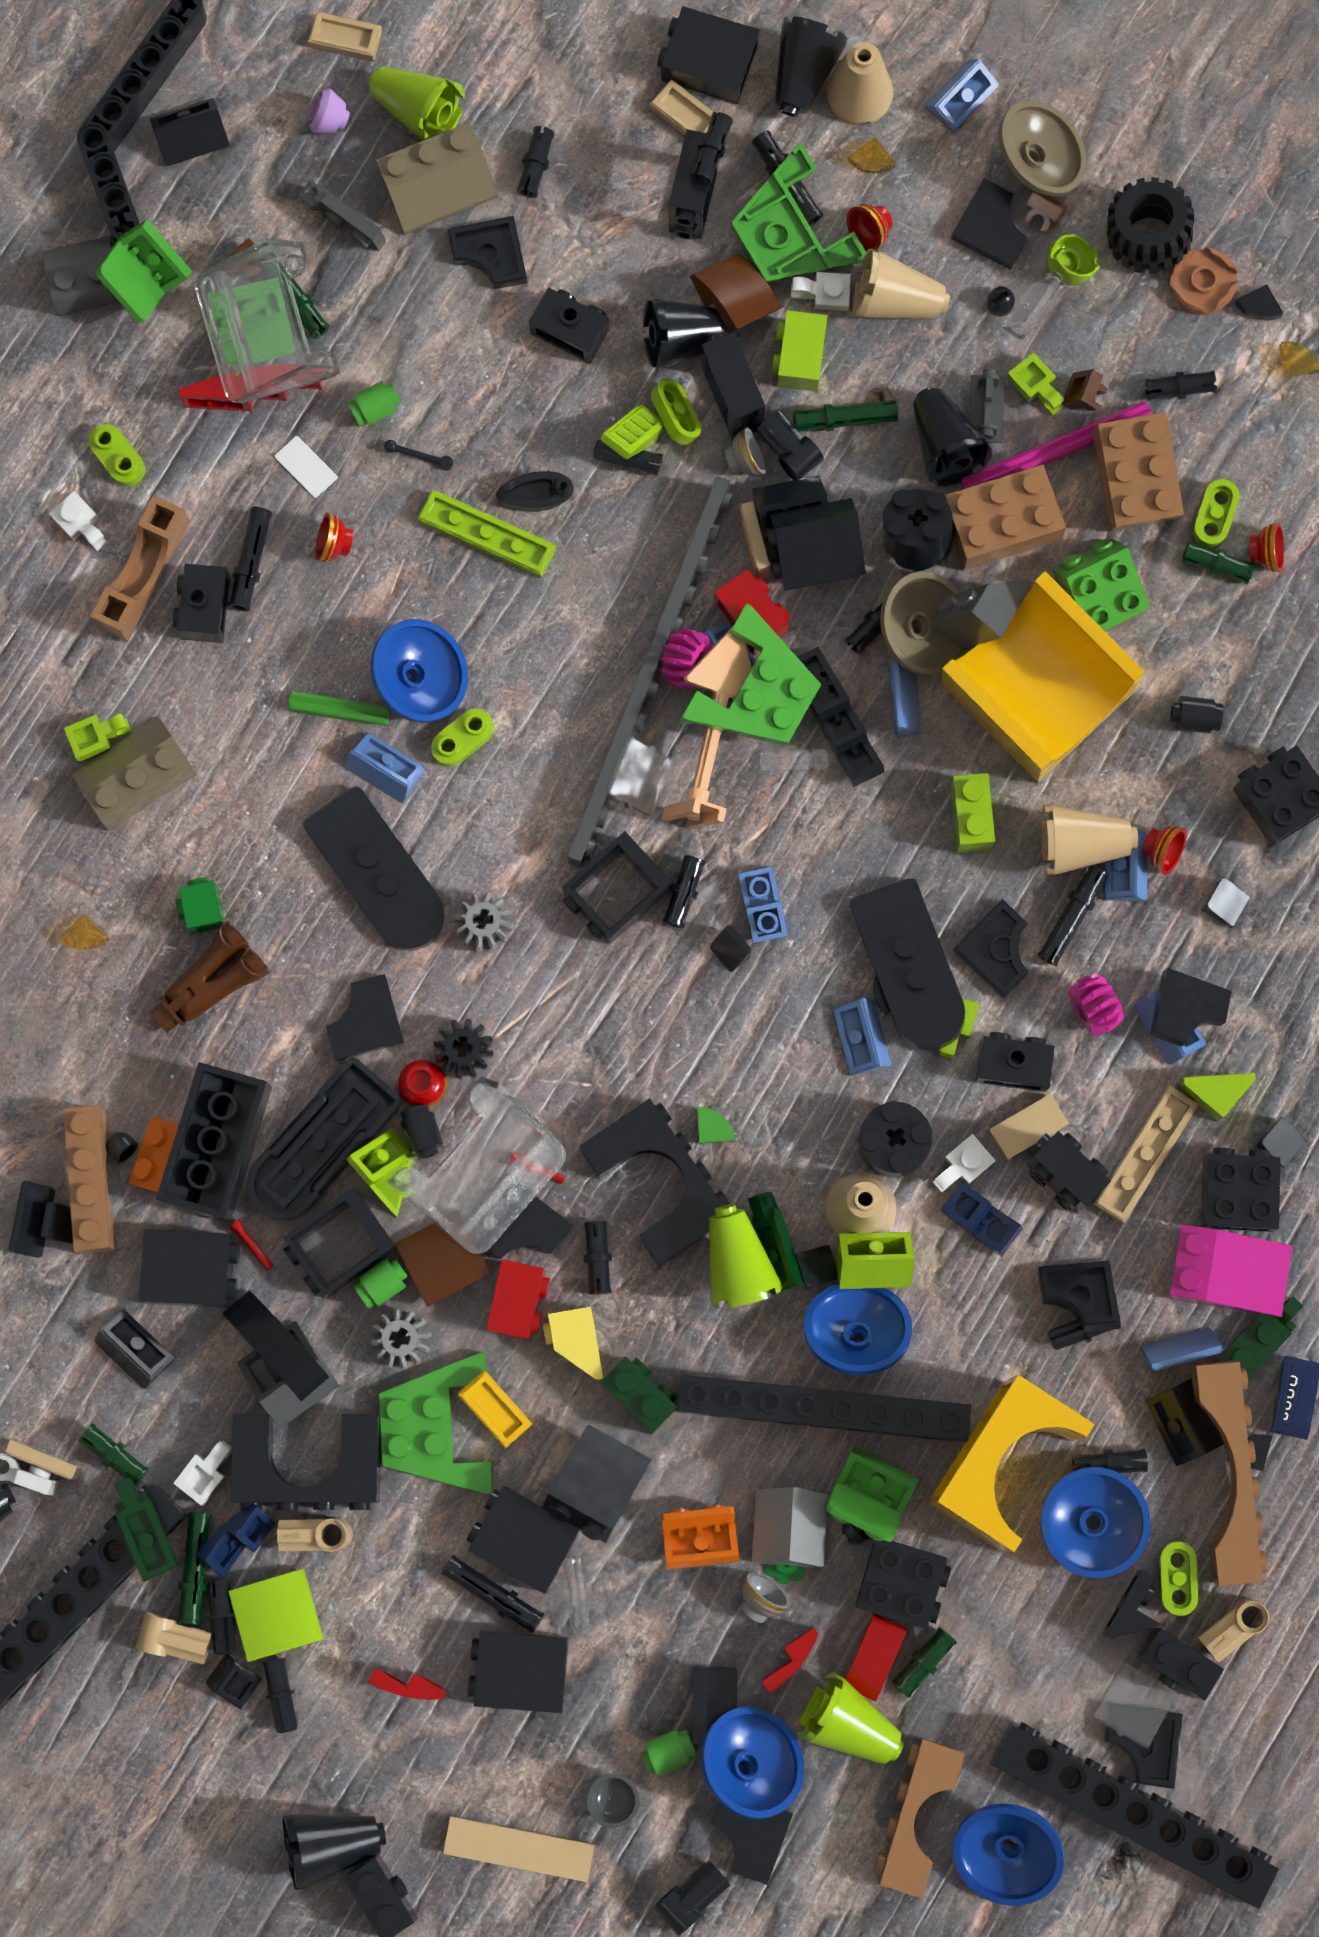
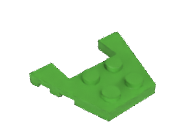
M802 142L792 150L789 156L730 223L732 230L752 264L767 283L860 264L866 254L854 231L823 249L789 192V187L817 170Z
M746 603L729 633L760 651L756 661L729 708L696 691L680 721L691 725L696 723L709 726V729L718 731H731L743 734L742 736L786 746L809 708L821 683L755 609Z
M485 1352L475 1354L379 1393L382 1466L483 1494H492L491 1461L454 1463L450 1388L465 1387L482 1370L487 1372Z

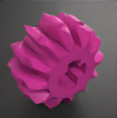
M678 629L676 634L669 635L668 644L663 645L664 655L660 658L663 661L661 673L665 674L666 682L685 689L698 688V686L685 682L684 677L714 647V645L710 644L709 636L690 629Z
M1096 973L1089 976L1086 975L1077 980V983L1068 990L1070 1004L1073 1006L1075 1014L1079 1017L1080 1023L1084 1024L1086 1030L1096 1036L1103 1033L1106 1034L1115 1029L1124 1019L1118 995L1115 994L1112 986L1107 983L1104 977Z

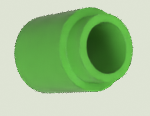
M381 380L353 395L355 399L347 403L359 426L362 427L367 423L371 426L397 412L398 409L395 405L401 401L392 383L385 386Z
M385 1258L358 1277L360 1281L355 1283L353 1287L365 1305L370 1309L375 1304L379 1307L407 1286L403 1280L408 1275L397 1259L390 1263Z
M675 1729L644 1742L647 1750L640 1752L648 1773L655 1771L658 1777L691 1764V1759L698 1757L687 1729L680 1732Z

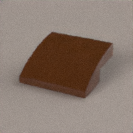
M736 254L690 276L704 306L715 305L729 334L782 308L763 276L740 254Z
M459 1210L395 1243L427 1307L491 1274Z

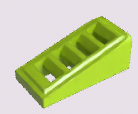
M639 405L605 431L600 439L624 459H629L654 445L665 426L660 417L644 405Z

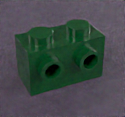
M625 1356L600 1383L653 1435L678 1409L673 1403L677 1396L663 1383L658 1387L655 1386L647 1378L651 1371L637 1357L631 1362Z

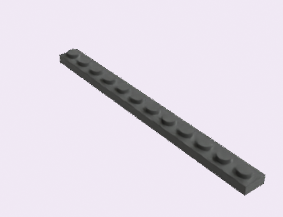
M716 476L568 853V863L582 868L585 859L591 861L595 853L598 841L593 840L598 827L602 829L605 827L610 813V809L605 807L610 795L616 797L623 779L618 774L623 763L626 765L630 763L635 749V745L631 744L635 731L638 733L642 732L648 715L643 710L647 700L654 701L660 682L656 681L659 669L663 666V661L660 660L664 655L663 645L668 644L670 634H676L678 629L682 630L685 619L680 617L684 606H691L697 587L692 586L697 574L701 576L704 574L709 560V556L704 554L708 544H715L721 529V525L717 524L721 512L727 514L731 505L733 494L729 493L730 480Z

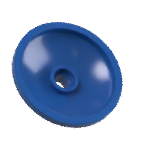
M404 620L385 630L374 645L370 662L374 687L386 706L400 717L419 723L434 722L451 714L462 702L468 685L466 659L456 640L442 627L426 620ZM406 672L412 675V682L408 680Z
M839 1283L821 1291L809 1304L804 1317V1336L813 1355L827 1367L849 1375H871L892 1367L905 1355L912 1338V1320L902 1300L887 1288L839 1289ZM852 1340H860L861 1342L855 1343Z
M1088 1467L1070 1472L1053 1485L1043 1502L1040 1527L1045 1546L1062 1567L1079 1576L1106 1578L1127 1570L1139 1559L1148 1543L1151 1519L1144 1496L1131 1480L1114 1470ZM1091 1515L1095 1516L1099 1521L1098 1527L1094 1530L1089 1529L1086 1525V1519Z
M756 1707L733 1709L714 1721L704 1737L701 1748L703 1776L712 1795L728 1811L747 1819H766L787 1809L798 1796L804 1778L802 1750L792 1730L773 1713ZM739 1763L744 1766L745 1774L740 1772L738 1768Z
M1006 1803L981 1807L962 1821L955 1834L952 1849L955 1868L963 1882L973 1892L986 1900L1009 1906L1030 1904L1047 1896L1056 1887L1061 1878L1064 1867V1849L1061 1839L1054 1827L1044 1817L1026 1807ZM1006 1839L1015 1840L1016 1843H1010Z

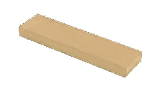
M1168 1085L1110 1176L1111 1182L1100 1192L1093 1205L1124 1224L1199 1103Z
M450 1816L443 1854L588 1882L595 1844Z

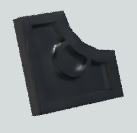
M984 178L954 229L951 239L1011 270L1028 238L1017 229L1011 218L1010 205L1014 193Z
M514 216L447 229L455 265H470L480 269L490 278L494 290L528 283Z
M1002 899L953 948V951L1004 999L1029 973L1021 962L1018 949L1020 935L1028 923Z
M1167 968L1162 973L1150 1035L1182 1047L1188 1042L1192 1031L1197 1027L1207 1024L1222 1026L1226 1023L1232 991Z
M382 974L351 983L352 997L347 1011L338 1021L326 1026L336 1062L404 1043L386 975Z
M517 1181L472 1237L501 1260L509 1252L522 1247L539 1248L551 1254L572 1229L573 1225Z
M1110 1260L1038 1267L1043 1304L1058 1305L1069 1310L1080 1321L1084 1332L1120 1329L1121 1321Z
M1108 1703L1104 1741L1118 1745L1129 1755L1135 1767L1136 1783L1175 1789L1183 1714Z
M718 1802L711 1823L722 1829L732 1842L735 1854L733 1872L768 1885L793 1813L784 1810L766 1819H747L733 1814Z

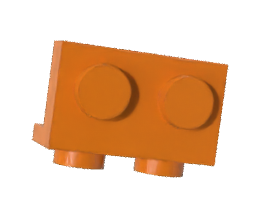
M151 1116L128 1184L158 1193L178 1130V1123Z
M716 1504L705 1509L692 1511L679 1508L661 1515L667 1570L739 1562L734 1507Z

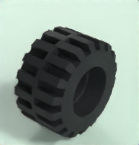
M1151 177L1150 182H1145L1144 178L1137 179V183L1134 186L1128 183L1123 187V193L1118 191L1115 194L1114 203H1110L1108 208L1107 236L1109 249H1113V256L1116 260L1122 258V266L1128 269L1132 265L1135 267V272L1142 273L1143 269H1149V274L1157 273V268L1162 267L1166 271L1171 269V262L1178 264L1183 260V254H1187L1190 250L1194 226V208H1191L1192 201L1190 197H1184V189L1180 186L1173 188V182L1166 179L1164 183H1161L1158 177ZM1145 218H1156L1165 222L1168 227L1157 233H1144L1134 228L1133 225Z

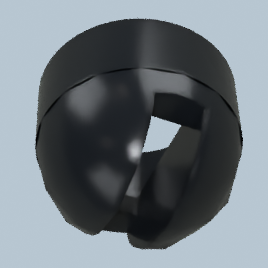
M999 286L994 288L988 295V310L995 316L1002 317L1008 315L1014 307V294L1007 287ZM1001 295H1006V297L1003 300H1001L998 303V305L994 303V301L998 299Z
M116 1132L107 1140V1151L118 1164L128 1160L138 1148V1143L129 1134L124 1132Z
M852 1524L842 1525V1535L845 1534L848 1539L847 1542L850 1544H862L871 1537L860 1528H858L860 1530L858 1532Z

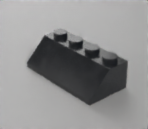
M198 1062L156 1200L231 1223L272 1090V1086L267 1081Z

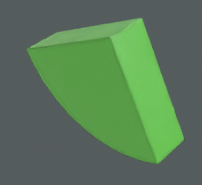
M697 1107L699 1144L735 1142L734 1133L729 1122L720 1113L709 1108Z

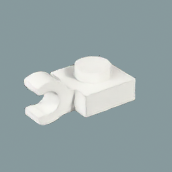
M816 272L815 281L805 277H793L791 298L814 299V309L848 311L851 274Z
M75 491L48 513L73 541L82 535L96 551L107 543L103 534L93 525L99 520V517Z
M972 1134L944 1158L950 1167L935 1178L932 1183L941 1193L960 1177L968 1185L995 1163L996 1160Z
M223 1440L215 1445L206 1459L199 1454H195L173 1484L198 1504L204 1505L226 1477L218 1469L232 1454V1446Z
M0 1453V1459L6 1460L9 1463L8 1472L5 1474L0 1473V1481H10L46 1495L55 1494L59 1481L50 1479V1471L34 1465L30 1466L29 1471L20 1468L19 1462L15 1457L7 1455V1453Z

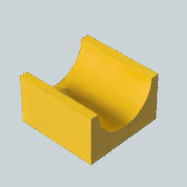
M1045 571L1035 580L1032 588L1024 597L1002 638L978 644L959 659H951L942 668L941 685L1039 783L1139 688L1145 671Z
M1016 1375L1003 1382L927 1504L997 1550L1015 1552L1022 1539L1005 1523L997 1507L994 1493L995 1475L1002 1456L1017 1439L1029 1432H1047L1063 1437L1068 1441L1087 1437L1095 1424L1020 1375Z

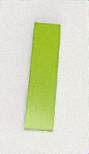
M434 489L431 490L417 518L418 523L540 578L543 577L557 549L556 545Z

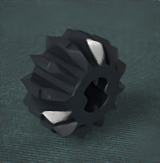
M471 1019L465 1020L463 1029H460L458 1022L453 1020L451 1021V1026L454 1031L451 1034L445 1028L439 1030V1033L446 1041H434L433 1045L436 1049L444 1050L435 1055L434 1058L437 1063L447 1061L442 1068L445 1074L450 1073L456 1067V1079H462L464 1069H468L470 1077L475 1078L476 1071L473 1068L475 1065H478L482 1070H487L488 1068L487 1063L481 1057L492 1058L494 1056L493 1050L483 1048L493 1042L492 1037H481L485 1031V1027L482 1024L471 1031ZM467 1041L469 1047L473 1049L470 1054L466 1052V1057H460L455 1049L457 1045L461 1047L460 1042Z

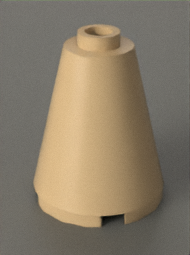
M866 42L857 43L850 48L831 74L826 88L831 111L840 120L851 125L878 121L887 113L892 103L894 92L891 78L879 50L874 45Z
M869 249L859 269V271H863L860 282L856 281L852 298V313L854 316L860 318L937 319L940 313H946L950 294L946 293L945 285L879 250Z
M1043 805L1042 813L1049 812V819L1041 821L1043 861H1050L1051 869H1044L1046 876H1053L1131 855L1132 848L1138 847L1137 827H1131L1130 820L1059 806Z
M856 1172L843 1176L831 1187L825 1202V1214L829 1226L838 1236L840 1233L887 1232L891 1228L896 1216V1200L891 1188L881 1178L870 1173ZM858 1198L868 1200L870 1205L862 1206L858 1202Z

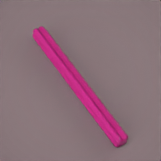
M1140 402L963 477L961 480L962 489L1043 464L1046 465L1094 444L1092 429L1097 424L1151 415V409L1146 402Z

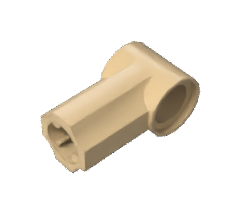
M341 1518L279 1519L277 1528L279 1552L338 1551L349 1546L353 1537L352 1527L346 1520ZM332 1524L338 1526L342 1532V1539L337 1545H332L326 1539V1530Z
M1243 1598L1237 1601L1232 1610L1197 1638L1216 1662L1219 1663L1254 1634L1265 1630L1270 1620L1269 1612L1259 1601L1252 1598ZM1249 1606H1255L1259 1610L1258 1621L1253 1625H1244L1242 1612Z
M145 1612L135 1649L163 1657L170 1655L205 1664L211 1648L213 1633L177 1624L176 1620L165 1616Z

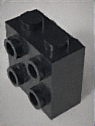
M1297 745L1288 751L1283 746L1267 757L1269 763L1258 769L1256 765H1253L1237 776L1240 781L1233 788V791L1271 847L1319 818V776Z
M1057 1131L1050 1137L1045 1133L1028 1151L1032 1156L1026 1164L1031 1169L1028 1174L1041 1187H1045L1047 1184L1057 1194L1054 1199L1062 1208L1068 1212H1071L1073 1209L1078 1214L1111 1182L1106 1177L1109 1172L1097 1159L1092 1158L1089 1160L1079 1151L1082 1145L1071 1134L1066 1133L1062 1135Z
M1214 1148L1213 1154L1208 1153L1204 1156L1201 1227L1256 1232H1274L1278 1230L1281 1157H1270L1271 1151L1249 1150V1156L1235 1155V1149Z
M874 1539L855 1607L928 1629L929 1622L936 1624L940 1612L941 1602L936 1601L939 1586L946 1588L950 1576L951 1567L946 1565L947 1557L894 1541L887 1542Z

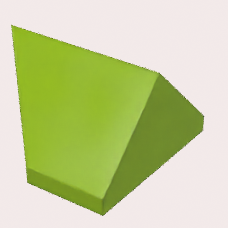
M392 1128L349 1155L346 1160L398 1218L412 1158L415 1155H409L406 1143Z

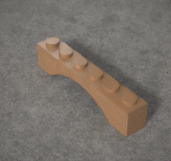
M1235 1360L1190 1364L1194 1401L1207 1413L1219 1431L1227 1451L1230 1466V1496L1227 1512L1218 1533L1209 1545L1212 1581L1219 1587L1263 1583L1262 1573L1267 1572V1561L1264 1550L1259 1551L1258 1536H1263V1523L1261 1515L1255 1513L1254 1503L1255 1499H1259V1485L1257 1478L1252 1477L1250 1464L1255 1463L1256 1454L1253 1441H1248L1247 1426L1252 1425L1250 1406L1249 1404H1244L1243 1390L1248 1389L1247 1372L1245 1368L1240 1367V1362Z

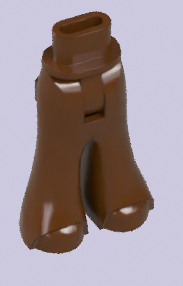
M226 921L220 927L216 937L205 953L167 989L164 996L162 995L159 998L161 1003L150 1011L151 1015L166 1033L178 1024L185 1026L187 1022L201 1016L229 994L243 986L259 981L270 973L262 959L255 951L250 949L249 943L229 921ZM244 951H246V952H245L230 968H228L223 974H221L220 976H218L217 978H215V979H213L212 981L209 982V979H210V978H212V977H213L216 973H218L222 968H224L226 965H228L233 959H235V958L238 957L240 954H242Z

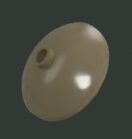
M1028 100L1015 104L1004 114L998 131L1001 153L1010 171L1022 184L1043 195L1061 196L1071 192L1081 183L1087 165L1084 144L1076 128L1060 111L1046 103Z
M919 571L901 577L890 587L881 607V631L889 652L902 667L921 676L942 674V668L951 659H959L965 655L968 647L960 649L932 624L939 612L937 607L942 599L949 594L960 593L948 579L939 574Z

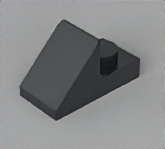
M1143 1570L1136 1571L1102 1634L1115 1638L1162 1625L1137 1610L1140 1604L1145 1607L1153 1596L1156 1588L1151 1584L1155 1577Z

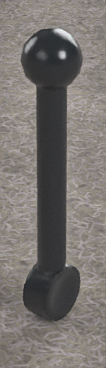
M387 440L384 443V449L388 453L396 451L436 463L445 471L453 467V460L450 456L436 457L397 445L394 440Z

